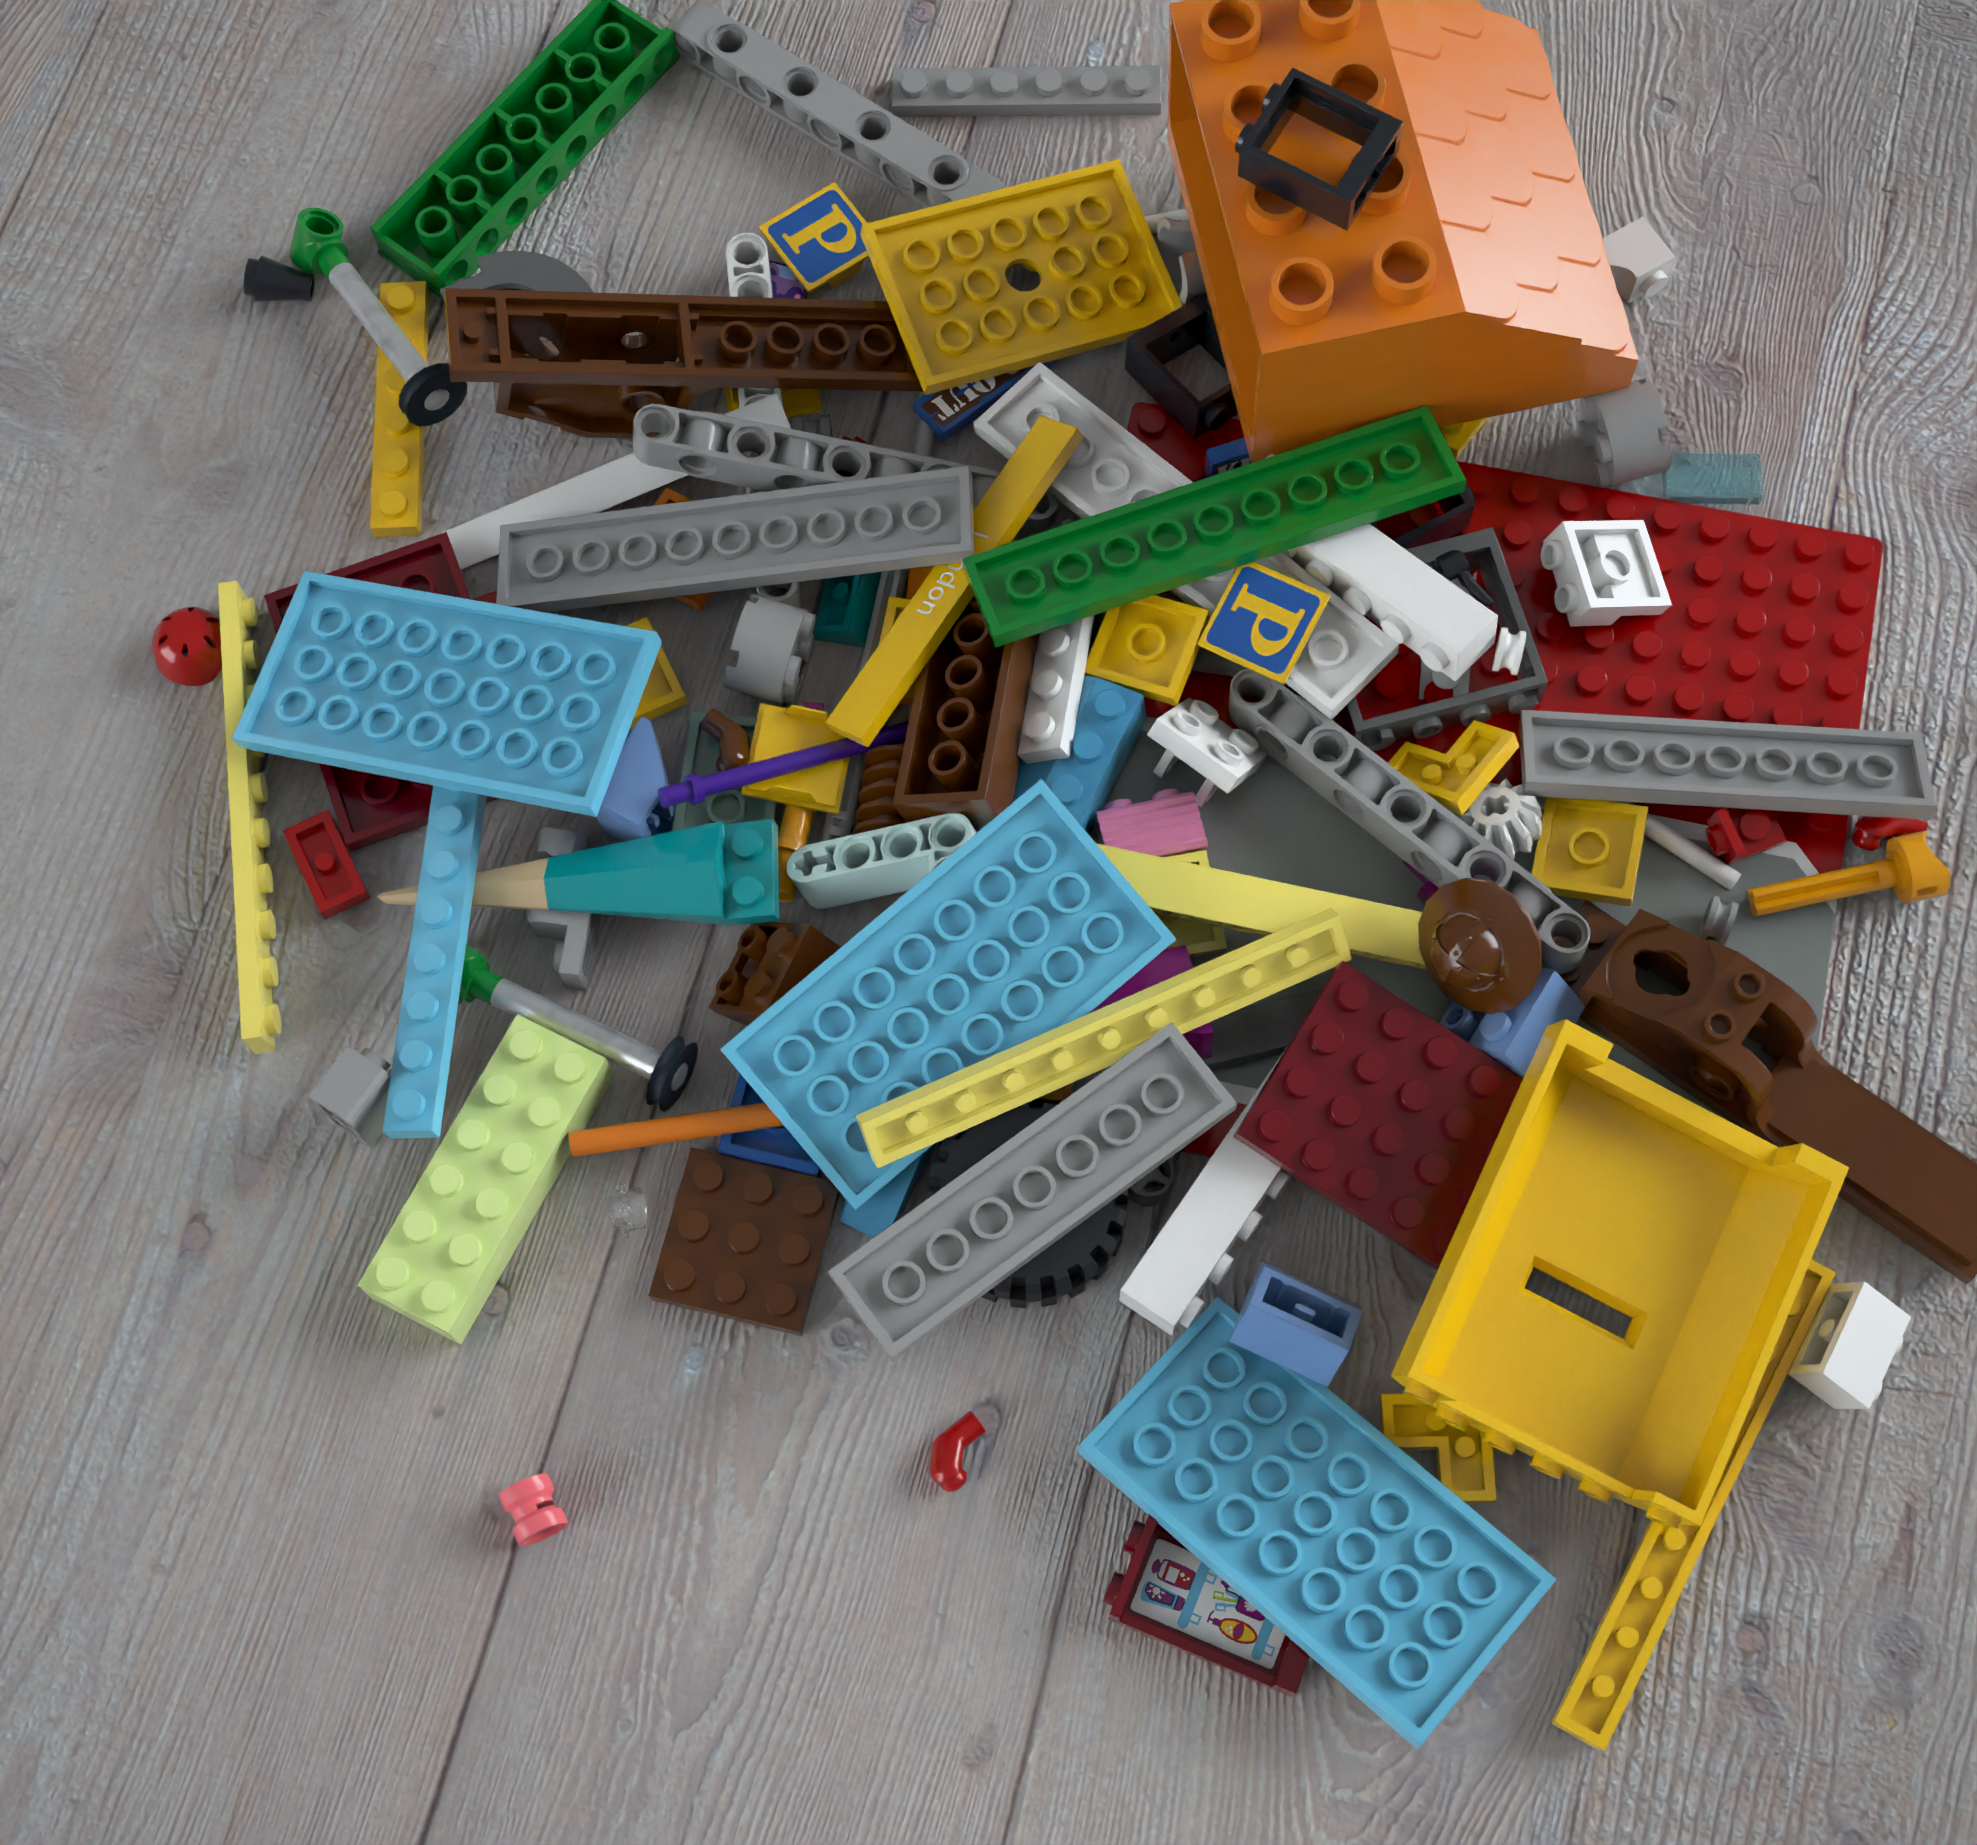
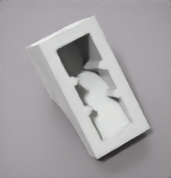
M1643 216L1602 238L1618 294L1627 303L1643 295L1651 297L1666 286L1675 256Z

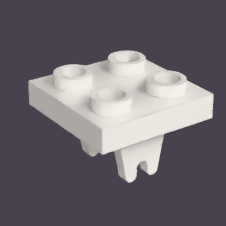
M1187 698L1157 718L1147 735L1166 748L1153 771L1158 777L1162 778L1165 773H1169L1177 760L1181 759L1206 778L1195 796L1197 805L1202 807L1205 801L1208 802L1218 787L1228 794L1255 773L1268 754L1258 747L1259 743L1252 735L1241 729H1232L1218 719L1219 714L1212 706L1200 700Z

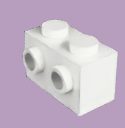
M1865 1281L1830 1284L1788 1374L1834 1409H1870L1872 1402L1879 1396L1882 1390V1380L1893 1356L1902 1346L1903 1334L1911 1317Z

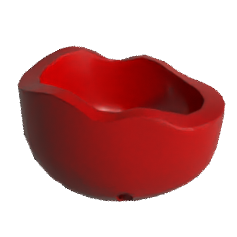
M199 607L181 608L163 618L155 629L152 639V650L159 672L167 679L187 686H201L211 682L222 669L220 619L210 611ZM183 653H188V656L184 657Z

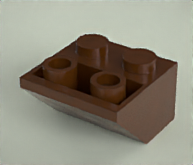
M753 923L741 935L738 941V950L728 970L719 978L716 984V993L708 1008L748 1026L841 947L810 924Z

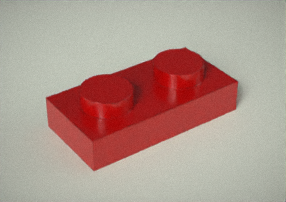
M328 809L283 830L314 901L325 920L371 898Z

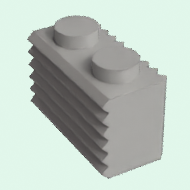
M350 1047L342 1048L343 1055L335 1056L336 1064L329 1065L330 1072L323 1073V1081L316 1082L317 1089L310 1090V1097L335 1125L372 1148L383 1133L391 1076L389 1067L391 1065L369 1048L365 1047L361 1053H358Z

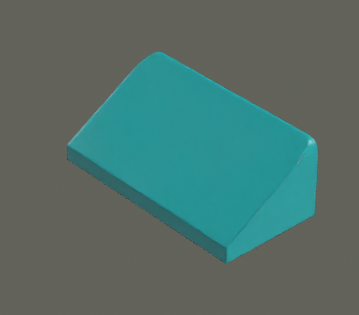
M881 572L826 578L813 633L815 635L814 639L865 647Z

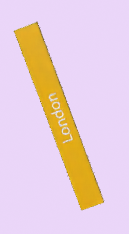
M1040 415L973 511L975 554L1012 542L1083 440V436L1077 427ZM963 562L934 566L825 721L832 732L869 747L973 598L974 593L964 571Z

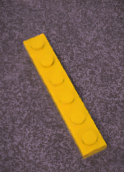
M426 281L380 283V303L427 363L430 290ZM379 346L377 347L370 530L374 537L421 535L425 426H417L410 423L406 414L402 413L398 406L399 395L406 382Z

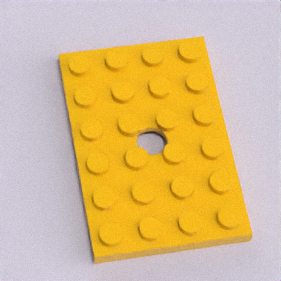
M1120 159L862 224L861 238L925 395L1031 367L1039 362L1045 363L1126 341L1127 337L1182 307V303ZM1021 263L1027 270L1038 272L1041 280L1040 285L1032 291L1023 292L1016 290L1007 282L1006 270L1014 264Z

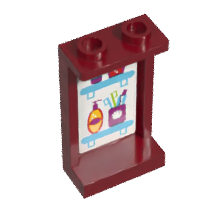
M1150 1514L1145 1524L1135 1520L1123 1551L1133 1555L1126 1574L1114 1572L1103 1599L1104 1603L1113 1606L1108 1619L1286 1696L1292 1697L1295 1695L1310 1656L1159 1525L1158 1521Z

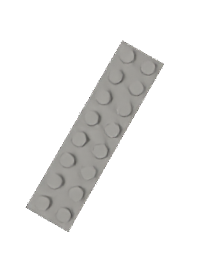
M1521 710L1518 722L1523 796L1931 820L1936 808L1922 733Z
M1171 1022L828 1271L829 1276L893 1362L1236 1110L1237 1102Z

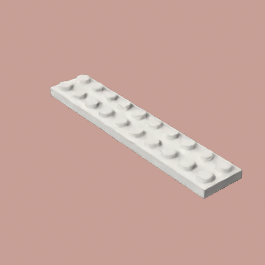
M1041 362L1036 364L974 422L975 433L1008 460L1040 415L1077 427L1083 436V440L1047 491L1054 494L1061 503L1081 519L1193 483ZM1284 553L1255 561L1260 565L1331 596L1286 684L1332 720L1398 654L1399 644ZM1237 568L1171 589V591L1188 605L1209 610L1210 616H1212Z

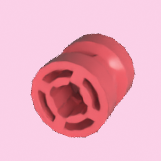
M548 1473L525 1478L507 1487L498 1495L504 1511L513 1516L515 1525L512 1531L520 1547L545 1540L569 1525L563 1508L556 1506L552 1495L555 1488Z

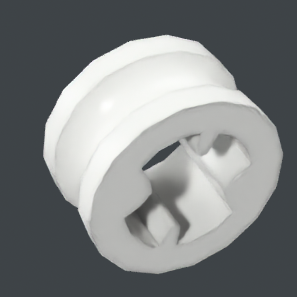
M1501 627L1492 671L1498 672L1501 668H1508L1511 675L1517 676L1525 645V631L1512 635L1508 632V628Z

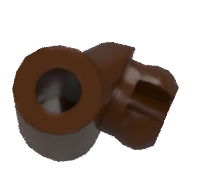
M715 708L711 709L703 718L700 727L720 742L719 752L721 756L716 761L717 770L721 772L746 765L750 759L749 735L743 728Z

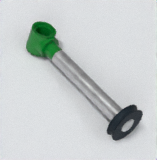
M307 208L302 210L297 217L289 257L298 268L306 272L325 275L405 380L406 384L399 395L398 406L402 413L406 414L410 423L417 426H430L451 416L462 405L467 395V382H450L449 363H437L428 366L348 261V249L341 240L344 226L342 221L335 214L324 209Z
M466 944L458 1004H461L463 1000L469 1003L477 998L515 1017L518 1014L605 1057L607 1060L649 1079L646 1091V1102L648 1105H653L659 1101L660 1110L665 1112L677 1102L693 1073L698 1055L697 1043L692 1042L685 1046L684 1037L678 1036L666 1046L663 1052L658 1051L490 972V966L486 962V958Z

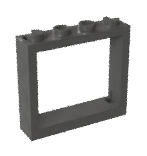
M1493 527L1406 550L1431 568L1433 563L1436 562V557L1451 550H1458L1465 555L1469 564V572L1480 571L1487 593L1494 600L1492 607L1494 613L1498 615L1500 630L1501 627L1508 628V632L1512 635H1516L1520 631L1526 632L1524 650L1517 674L1518 680L1367 720L1362 719L1356 698L1354 697L1340 711L1345 730L1371 751L1387 748L1395 740L1413 735L1417 739L1428 738L1441 732L1444 727L1462 723L1463 726H1469L1474 720L1483 723L1491 715L1510 711L1512 714H1520L1521 710H1531L1538 703L1542 702L1548 680Z

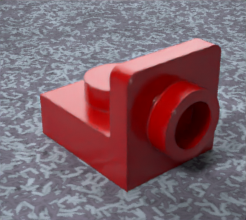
M1723 808L1715 811L1707 820L1709 827L1705 830L1712 852L1716 856L1722 855L1725 864L1728 866L1778 847L1787 841L1773 810L1740 808L1727 810Z

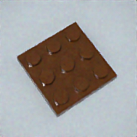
M691 1147L649 1291V1298L682 1308L802 1336L840 1191L827 1179Z

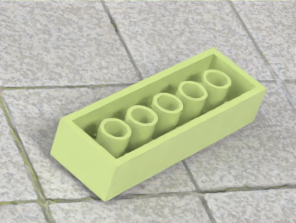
M517 1014L357 1286L379 1303L461 1345L570 1156L569 1132L586 1128L614 1079L615 1074L607 1059Z

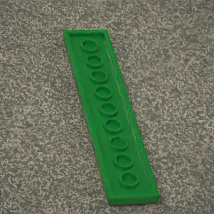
M1428 405L963 558V566L996 648L1465 492L1466 478Z

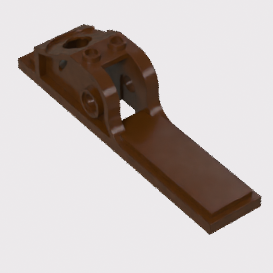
M445 288L444 302L450 382H493L496 413L521 420L529 418L558 426L561 431L587 438H633L634 417L643 406L661 404L688 410L689 404L697 396L718 388L923 392L887 301ZM633 332L642 333L639 335H626ZM540 337H544L552 343L540 340ZM636 394H647L642 396H634ZM650 432L645 435L648 437H653L660 435V433Z
M1587 899L1584 901L1577 913L1589 925V943L1583 959L1576 969L1568 973H1558L1585 1005L1579 1017L1581 1020L1729 1122L1777 1147L1803 1143L1849 1167L1838 1197L1963 1283L1968 1284L1977 1275V1163L1827 1062L1812 1043L1811 1037L1818 1026V1020L1811 1006L1789 985L1738 951L1709 939L1707 941L1642 909H1639L1626 927ZM1558 936L1554 942L1562 948L1575 947L1565 937ZM1634 964L1646 972L1651 970L1684 994L1671 996L1667 993L1652 994L1644 991L1636 982L1635 975L1637 970ZM1746 1036L1760 1044L1762 1051L1777 1060L1771 1071L1751 1051L1741 1045Z

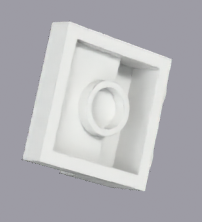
M1644 520L1563 521L1543 541L1541 562L1544 568L1553 571L1558 586L1554 595L1555 606L1559 612L1567 614L1570 627L1612 625L1621 616L1661 615L1672 606Z

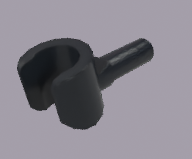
M1451 550L1436 557V562L1433 563L1432 569L1449 581L1457 578L1460 584L1485 607L1488 608L1493 604L1494 600L1474 580L1469 572L1468 561L1461 551Z

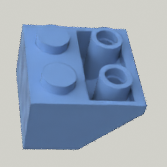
M643 716L634 729H629L596 817L603 834L618 843L671 832L673 827L675 805L663 808L658 798V789L670 785L664 759L651 721Z
M1542 968L1533 992L1517 1007L1489 1014L1468 1010L1453 1000L1439 1024L1524 1078L1546 1027L1565 1019L1575 1024L1585 1005L1555 970Z
M1261 1260L1257 1266L1229 1342L1328 1387L1350 1351L1363 1311L1357 1303Z

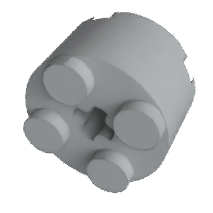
M1646 378L1631 381L1629 388L1580 398L1584 420L1578 422L1580 437L1585 448L1594 446L1598 459L1593 460L1592 465L1595 480L1600 488L1608 485H1618L1670 469V442L1660 445L1662 442L1661 428L1667 427L1665 416L1656 390L1651 382H1646Z
M751 594L750 601H746L730 648V650L734 651L733 660L737 662L735 667L731 665L726 666L724 687L778 704L784 702L793 705L801 677L798 676L801 661H808L815 635L812 634L816 615L809 613L806 609Z

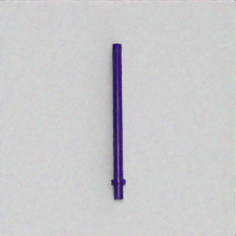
M909 721L881 728L869 747L848 738H842L702 777L697 773L686 775L684 782L659 788L658 798L663 808L688 801L692 805L703 803L706 796L863 754L878 746L903 743L906 739Z

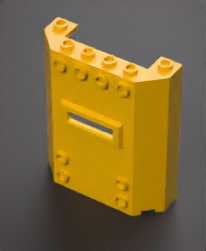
M1565 1019L1548 1025L1543 1033L1391 1377L1405 1387L1403 1392L1406 1395L1437 1408L1435 1414L1437 1419L1461 1430H1465L1467 1424L1485 1433L1482 1440L1484 1443L1504 1453L1513 1455L1516 1448L1533 1457L1530 1466L1557 1479H1561L1564 1473L1580 1481L1577 1490L1593 1499L1608 1503L1610 1497L1647 1511L1645 1515L1647 1518L1673 1530H1677L1679 1524L1701 1526L1849 1167L1803 1143L1777 1147L1609 1059L1608 1055L1613 1046L1611 1042ZM1533 1267L1631 1317L1623 1339L1525 1289Z

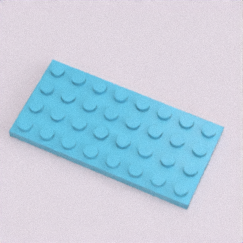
M304 571L232 740L238 746L248 750L597 817L662 641L657 632Z
M1040 779L720 1050L856 1210L932 1146L930 1145L877 1168L869 1153L856 1115L1087 1015L1173 943L1176 938L1045 782Z
M1217 1297L1078 1446L1077 1453L1144 1512L1156 1519L1159 1525L1418 1750L1557 1579L1326 1386L1229 1342L1239 1314Z

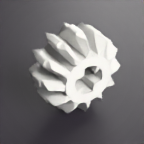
M1506 778L1499 786L1492 787L1488 784L1462 816L1458 814L1456 816L1514 860L1515 853L1518 851L1531 853L1532 841L1541 838L1542 812L1535 796H1523L1524 784L1513 787Z

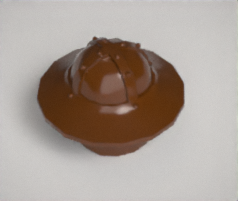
M1466 877L1442 885L1426 901L1418 923L1419 950L1430 977L1447 997L1468 1010L1494 1014L1517 1007L1533 992L1542 970L1541 940L1531 915L1513 894L1491 881Z

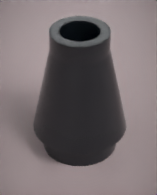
M263 255L259 259L249 258L244 273V294L254 296L256 302L292 300L311 302L315 289V275L302 272Z

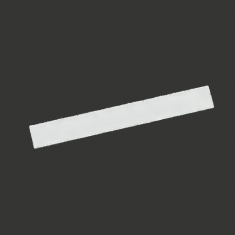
M777 393L724 414L735 418L790 428ZM633 452L444 532H447L460 569L462 570L499 554L500 525L599 513L683 478L688 474L644 464Z

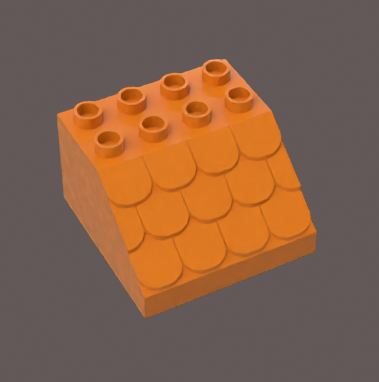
M1185 0L1170 3L1167 139L1251 463L1263 460L1270 454L1275 456L1428 405L1440 428L1629 388L1639 359L1631 337L1623 303L1618 294L1603 246L1598 222L1592 210L1578 165L1573 141L1566 126L1554 87L1549 63L1536 29L1526 27L1514 17L1483 9L1481 2L1476 0ZM1292 67L1403 121L1398 153L1347 231L1238 176L1239 153L1235 152L1238 137L1247 123H1256L1262 114L1261 107L1268 90L1274 83L1281 85ZM1294 113L1268 153L1337 187L1363 146Z

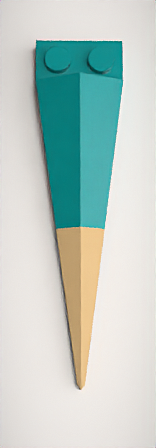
M773 819L723 824L719 821L478 872L475 878L472 907L555 910L727 926L780 921L778 825ZM418 885L384 892L377 897L386 904L416 905Z

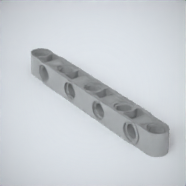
M697 0L671 28L674 33L677 52L681 57L925 208L1007 188L1000 180L967 161L955 151L706 2Z
M661 404L643 406L637 411L633 422V452L642 463L684 472L698 478L762 491L969 466L973 482L974 511L1000 474V472L992 469L711 412L690 411ZM650 432H658L660 434H663L664 436L660 438H651L646 436L645 434ZM745 451H752L757 453L759 456L755 458H748L746 456H743L741 453ZM846 470L854 476L843 477L838 475L836 471ZM1046 491L1034 508L1041 515L1030 514L1014 539L1020 540L1050 529L1058 505L1057 497L1054 494Z
M1243 669L1235 674L1230 685L1228 711L1230 719L1238 728L1252 735L1269 755L1438 888L1444 884L1466 877L1472 878L1473 875L1481 874L1490 877L1496 885L1513 894L1531 915L1541 940L1542 966L1547 969H1553L1560 974L1571 972L1579 966L1590 940L1589 925L1580 914L1556 897L1540 880L1337 723L1329 719L1307 700L1294 694L1281 683L1250 669ZM1256 696L1261 701L1250 703L1242 700V698ZM1329 754L1337 760L1324 762L1318 759L1317 756ZM1400 813L1407 814L1414 821L1404 823L1396 820L1393 816ZM1558 936L1565 937L1575 947L1562 948L1556 945L1552 938Z

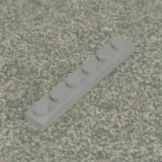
M1161 67L892 68V114L897 117L1161 114Z

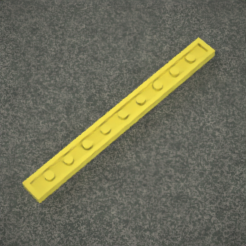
M238 581L218 583L241 1039L255 1054L274 1052V1034L281 1033L280 1011L277 1004H273L272 987L278 986L279 974L275 958L273 956L270 957L269 940L276 937V924L272 911L267 910V893L273 892V876L268 863H265L264 848L271 845V834L267 819L262 818L261 802L268 801V786L265 775L262 772L260 773L259 757H265L266 753L240 747L232 740L255 686L254 669H260L261 667L259 647L257 642L252 640V626L258 625V611L254 598L246 596Z
M1329 908L856 1115L873 1162L877 1168L885 1166L1105 1069L1171 1022L1181 1034H1184L1334 968L1342 960L1344 962L1352 960L1340 915L1332 908Z

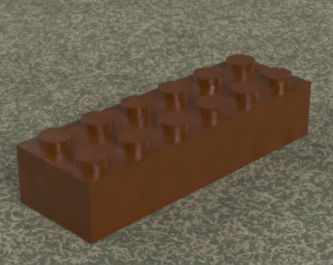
M975 596L970 600L917 678L892 804L906 822L947 813H960L969 819L975 831H980L1013 803L1020 757L1017 754L1039 633L995 648Z

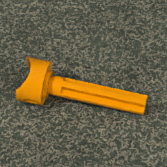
M1921 831L1889 839L1886 845V859L1747 889L1746 897L1749 901L1750 913L1752 916L1756 915V917L1871 891H1880L1893 887L1895 894L1901 902L1909 904L1946 895L1950 888V870L1937 859L1926 845L1928 831Z

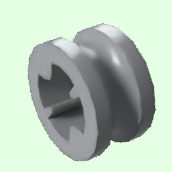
M1713 895L1704 913L1698 937L1706 939L1708 936H1713L1717 943L1724 945L1733 927L1739 903L1731 901L1730 904L1724 905L1720 902V897Z

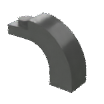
M503 251L478 257L480 274L460 278L451 285L439 289L443 300L445 298V288L593 292L587 282L568 265L547 255L528 251Z

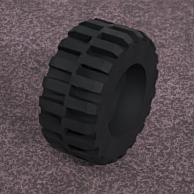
M1045 1099L1043 1107L1029 1106L1028 1102L959 1132L955 1138H946L939 1148V1161L932 1163L928 1177L930 1188L927 1193V1199L1054 1108L1059 1102ZM1128 1189L981 1297L995 1303L998 1297L1010 1300L1011 1307L1026 1308V1302L1041 1301V1306L1046 1307L1057 1304V1297L1068 1293L1073 1298L1085 1291V1284L1089 1280L1094 1279L1097 1281L1107 1270L1108 1261L1112 1256H1116L1121 1245L1122 1234L1126 1224Z

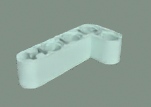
M947 813L803 846L796 850L789 858L786 867L787 874L810 906L817 909H825L910 890L977 832L965 815Z

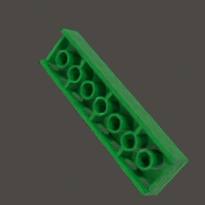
M591 0L370 227L379 249L377 251L378 254L415 281H426L429 290L443 300L439 289L451 285L460 278L471 277L480 268L477 258L494 253L680 59L673 31L668 27L661 30L617 0Z

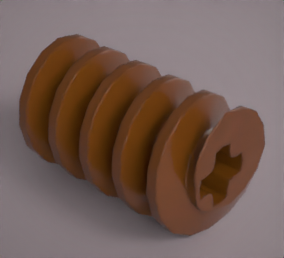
M904 745L878 746L868 750L864 755V766L866 769L861 776L864 787L859 792L861 806L856 811V819L859 824L854 828L853 834L907 823L892 805Z

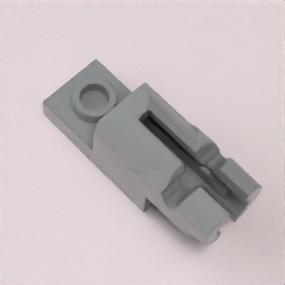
M543 828L537 854L541 855L540 859L587 850L590 847V843H587L588 838L585 835L575 831L560 828ZM526 909L528 921L537 936L565 940L557 942L553 964L554 970L558 971L566 988L586 991L601 914Z

